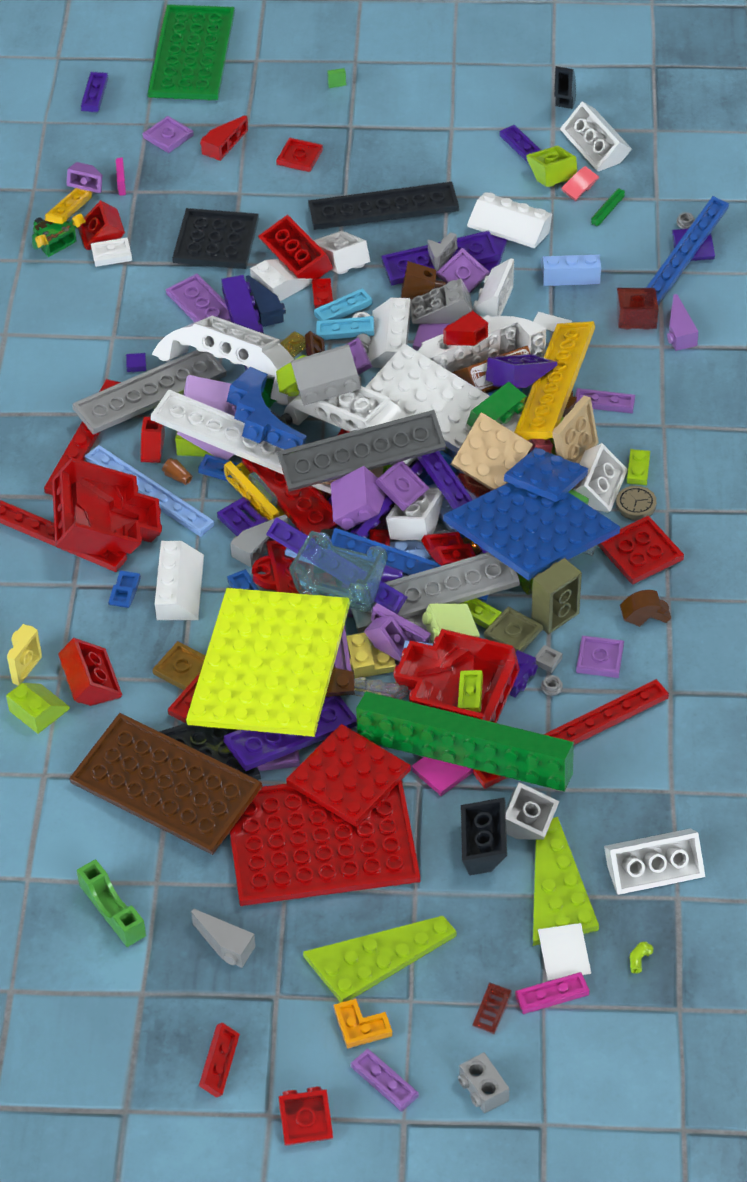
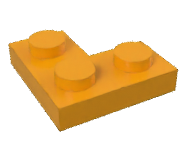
M356 999L334 1004V1012L347 1049L393 1036L386 1012L363 1018Z

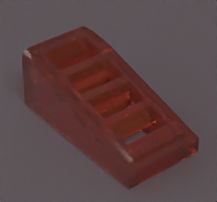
M459 473L458 478L463 486L477 498L492 491L470 476Z
M489 982L472 1026L495 1034L511 999L512 991ZM494 995V996H497V997L502 998L503 1000H502V1002H501V1001L492 999L491 996ZM488 1003H492V1004H494V1005L500 1006V1007H499V1010H498V1009H495V1008H493V1007L487 1006ZM485 1010L497 1014L496 1017L484 1014ZM481 1018L493 1022V1025L484 1024L480 1020Z

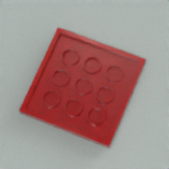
M340 724L286 778V784L357 827L411 771V765L345 725Z

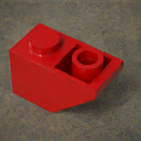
M474 311L463 315L460 319L443 329V343L445 345L474 346L488 337V322Z
M151 417L143 418L140 460L141 462L161 463L165 427L152 421Z

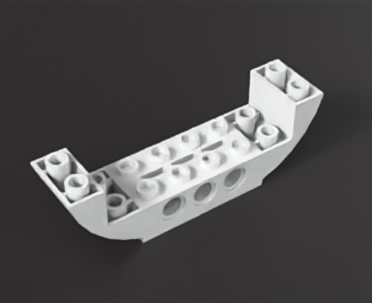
M213 315L168 334L158 343L152 355L159 357L162 361H170L187 353L188 347L191 345L196 347L198 351L210 352L217 358H226L233 364H243L247 368L252 367L268 374L267 376L275 377L271 399L277 400V403L281 405H288L297 397H290L279 392L276 371L294 360L290 353L279 343V339Z
M487 315L482 318L488 322V337L474 346L445 345L443 343V334L422 342V347L418 350L419 353L450 372L488 359V357H494L527 345L530 354L544 357L546 328L524 318L512 316L490 317Z
M363 386L359 390L303 406L299 394L284 410V414L288 413L292 417L293 424L299 425L311 415L349 432L408 417L389 397ZM417 457L404 460L403 462L409 467Z

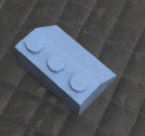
M600 254L541 257L544 286L600 284Z

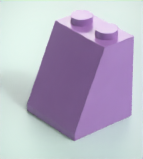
M365 466L331 482L333 521L345 531L378 515L386 496L385 492L375 483L378 477Z

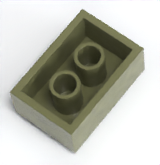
M565 558L553 563L550 568L542 573H538L533 578L531 619L543 625V630L548 635L580 613L582 572Z

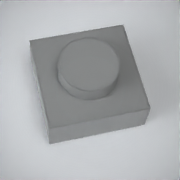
M544 645L535 656L536 665L552 673L562 660L563 653Z

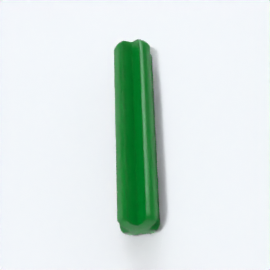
M617 188L591 217V224L599 226L625 197V191Z

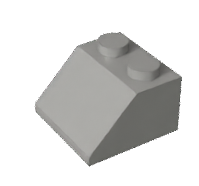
M519 782L506 806L507 835L516 839H544L559 801Z

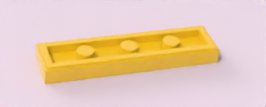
M75 188L45 214V221L63 224L92 198V192Z

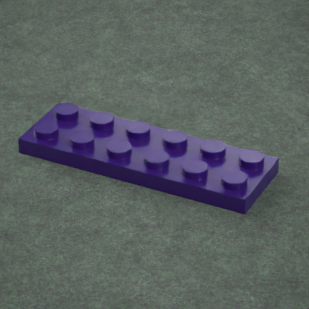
M488 230L457 238V250L448 259L449 261L462 248L480 264L500 260V254ZM428 245L381 256L391 286L403 283L407 261L435 269L428 253Z
M340 696L325 697L315 737L237 730L225 735L223 742L246 772L325 740L340 724L350 729L357 727V718Z

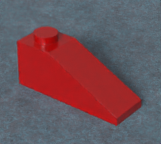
M241 116L210 130L201 139L202 154L221 161L248 131V116Z

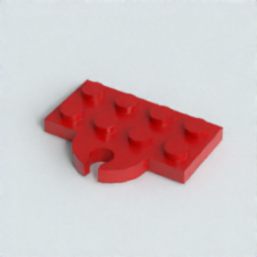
M267 541L268 556L259 558L253 564V581L262 588L275 590L276 592L320 595L314 566L285 555L287 547L279 542Z

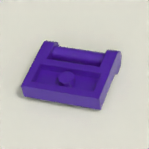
M246 497L240 498L217 512V518L236 536L246 529L269 521L267 517H263L250 505V501ZM241 510H245L255 520V522H253Z

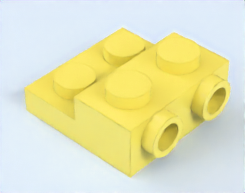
M22 624L18 631L16 630L11 638L13 648L7 654L12 683L15 685H20L42 658L38 630L33 626Z
M365 633L347 636L351 671L354 672L355 679L394 672L396 667L394 658L375 648Z

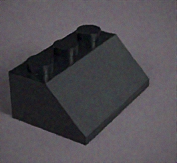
M504 797L461 805L462 862L469 876L492 872L507 857L506 805Z

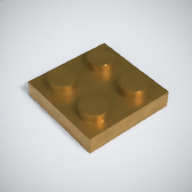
M177 641L152 669L153 674L185 690L201 672L206 655Z

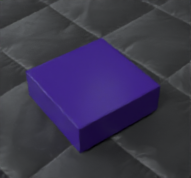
M146 353L126 354L127 372L146 371Z

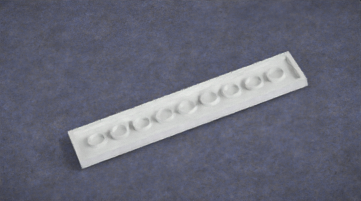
M172 390L166 392L151 414L152 421L283 474L277 452L284 449L265 441L259 444L243 437L245 423L234 419L235 416ZM312 485L317 489H320L331 494V485Z

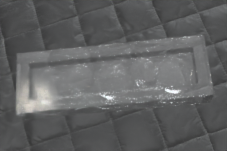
M365 677L355 679L354 696L363 697L367 691L402 699L409 694L408 686L398 685L396 682L386 683L382 682V680H368Z

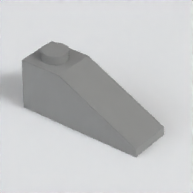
M282 515L278 517L288 524V516ZM275 519L246 529L234 537L230 543L232 557L252 567L255 561L267 552V541H275L266 535Z
M193 909L191 912L193 925L226 963L243 968L256 947L254 933Z

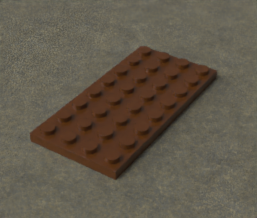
M120 712L69 778L72 784L211 855L216 852L263 787L261 781Z

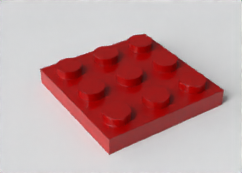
M649 515L621 528L619 534L597 545L632 585L684 560V554Z

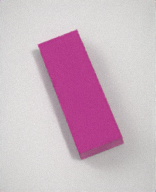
M582 972L515 991L516 999L523 1014L589 995V988Z

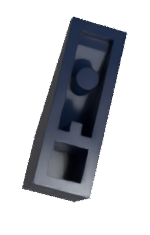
M245 276L246 282L250 283L251 293L249 294L254 297V310H258L260 324L265 327L284 322L283 314H286L284 303H280L276 294L251 276Z

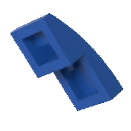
M120 570L116 585H113L108 604L129 608L141 579L140 573Z

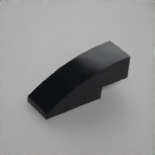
M555 67L554 97H556L555 106L569 109L574 107L576 101L574 69Z

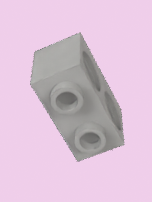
M484 1052L459 1065V1083L464 1089H468L473 1104L476 1107H480L484 1114L509 1101V1087Z

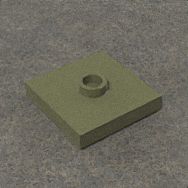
M508 606L484 632V638L514 646L515 653L517 650L523 652L543 630V625Z

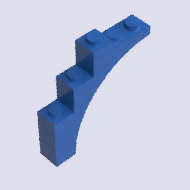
M249 367L230 385L226 401L237 406L234 419L245 423L242 436L259 444L265 441L284 450L304 445L307 436L280 421L265 405L261 394L264 391L268 374Z

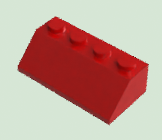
M288 214L258 235L259 239L297 278L319 279L333 269L327 254Z

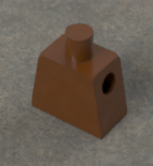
M407 261L401 298L413 300L416 296H422L434 288L446 285V282L436 280L435 269Z

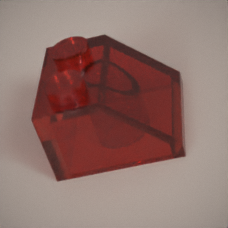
M617 288L618 328L657 329L659 308L656 289Z

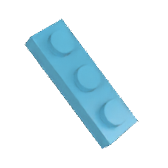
M362 288L314 309V316L319 321L341 319L373 305V301Z
M374 316L317 321L316 335L324 340L352 338L362 333L368 336H374L375 334Z

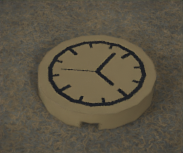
M642 486L625 487L616 497V508L625 518L640 520L654 513L656 510V496L651 490Z

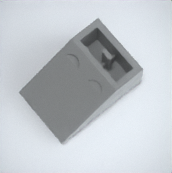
M461 278L450 281L440 288H434L430 292L410 300L413 324L453 323L463 315L473 311L471 295Z

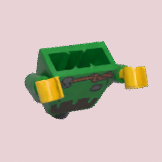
M82 213L72 217L71 221L66 220L63 224L45 221L41 217L36 218L33 223V248L36 250L41 248L46 256L50 257L77 242L75 229L79 228L80 224L86 222Z

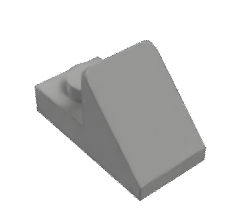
M450 232L446 238L442 239L441 243L427 240L428 253L436 271L443 267L457 250V234Z

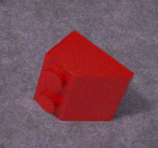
M101 200L84 217L86 222L80 224L79 227L84 247L87 250H91V243L121 239L125 233L118 209Z

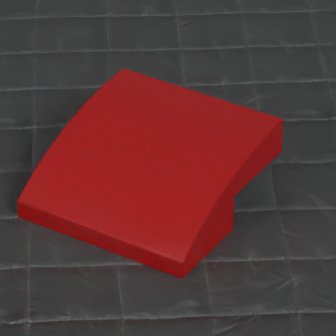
M459 532L424 535L421 539L430 556L441 566L476 556L471 544H464Z

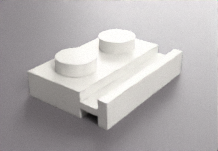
M128 238L91 243L95 267L132 261Z

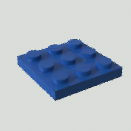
M534 448L504 474V481L558 502L588 475V468L566 460L561 456L546 452L543 449Z

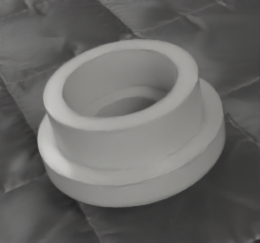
M683 212L677 218L676 223L682 229H689L695 219L691 213Z
M550 675L542 681L541 689L545 694L555 696L561 693L563 684L557 676Z

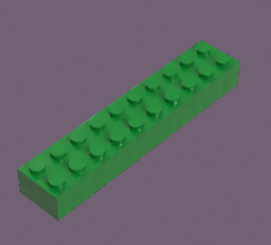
M367 691L356 707L357 733L376 745L564 792L573 775L574 742Z

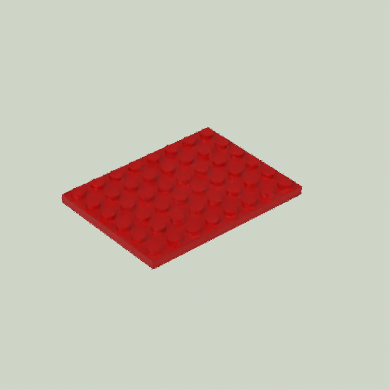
M402 780L357 827L287 784L263 786L230 831L240 906L420 882V872Z

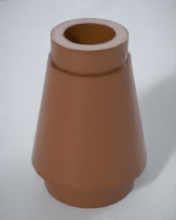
M170 458L163 465L162 471L165 472V476L184 485H187L192 480L193 476L177 459Z

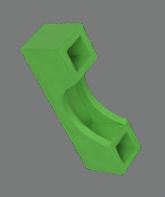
M96 859L76 870L79 886L126 947L146 937L144 920L132 905L128 907L120 899L112 886L108 874Z

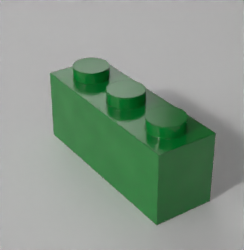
M508 381L471 410L467 424L472 427L481 412L500 424H507L515 413L519 414L524 409L526 395Z

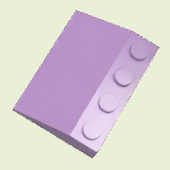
M192 375L187 376L184 396L235 416L237 406L226 402L231 383ZM177 431L179 436L215 457L229 460L234 455Z

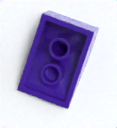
M533 354L488 357L486 381L492 382L493 386L502 387L509 381L516 388H527L555 368L558 362Z

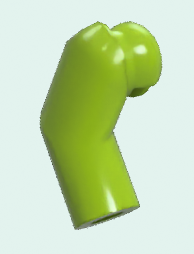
M645 941L640 942L630 952V971L632 973L642 972L641 959L644 955L648 957L653 953V946Z

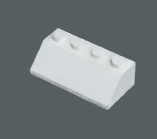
M583 101L560 128L564 135L597 171L620 164L632 150L599 112Z
M485 192L477 200L467 227L482 232L489 230L492 235L535 248L550 233L552 213Z
M390 298L372 311L375 321V334L370 336L368 352L372 367L383 368L404 344L408 345L411 315L410 298Z
M161 541L155 596L157 620H199L204 554L183 541Z
M693 829L604 846L608 870L618 895L705 877L699 835Z

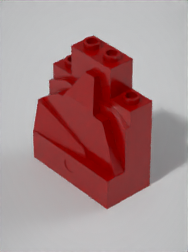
M71 458L52 479L55 547L76 553L101 556L107 550L115 553L122 551L131 554L141 545L142 540L151 543L162 532L159 499L138 493L137 478L134 475Z
M441 629L439 636H436L433 646L410 640L407 648H404L402 651L401 661L395 667L393 677L399 688L411 690L409 701L412 703L497 723L520 671L514 646ZM482 670L481 712L458 708L460 671Z

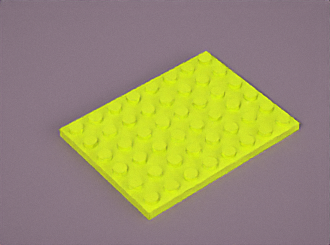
M226 588L186 718L187 725L315 737L347 618L350 599L345 597Z

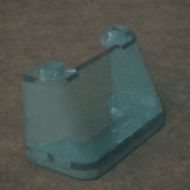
M311 531L289 570L295 587L300 594L349 598V608L367 612L374 604L388 555L386 549L380 546L370 547L367 554L333 546L330 537L326 533Z

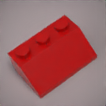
M73 637L58 653L74 701L93 706L118 699L122 696L106 648Z

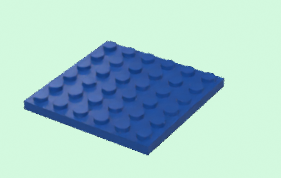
M510 483L445 513L443 521L527 580L534 578L538 573L544 572L553 563L559 562L563 558L569 560L620 533L619 525L569 492L558 502H554Z

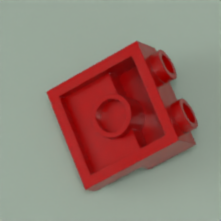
M320 1086L310 1087L304 1093H297V1090H288L283 1092V1096H278L285 1146L333 1139L327 1089L321 1090Z

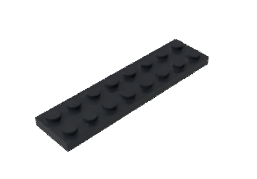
M452 181L308 200L314 230L459 211V203Z

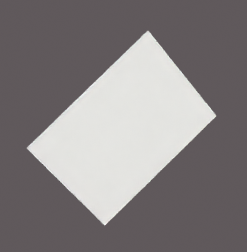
M581 923L538 929L548 980L558 979L582 972V975L591 974Z

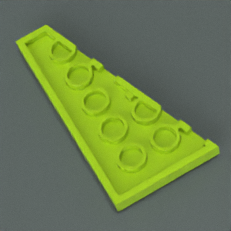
M558 817L552 818L545 838L536 839L533 946L541 944L538 929L581 923L583 934L599 930V923Z
M439 916L303 951V957L341 1003L352 1000L455 938L457 931L444 916Z

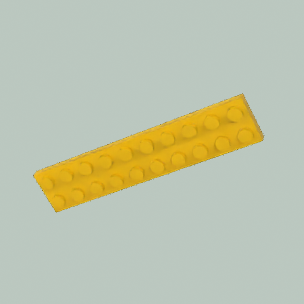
M594 321L558 323L556 325L544 358L558 362L557 366L533 383L514 433L525 440L553 438L552 432L560 424L594 333Z

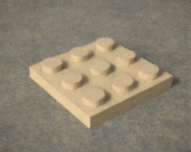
M583 396L552 432L557 456L578 464L584 452L597 446L599 443L591 397Z
M481 412L450 465L490 490H494L508 483L504 481V474L528 454L533 444Z

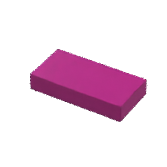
M123 157L116 158L118 193L121 196L126 195Z

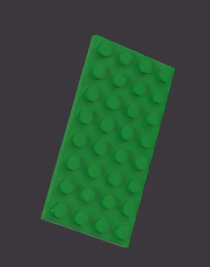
M166 6L148 89L149 98L218 100L234 20V7Z

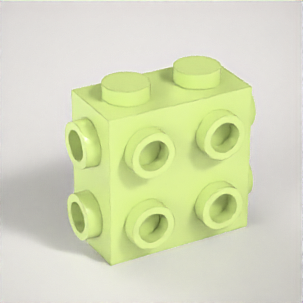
M434 603L429 604L423 613L422 621L427 631L431 633L430 641H432V644L435 637L439 636L441 629L480 637L468 604Z

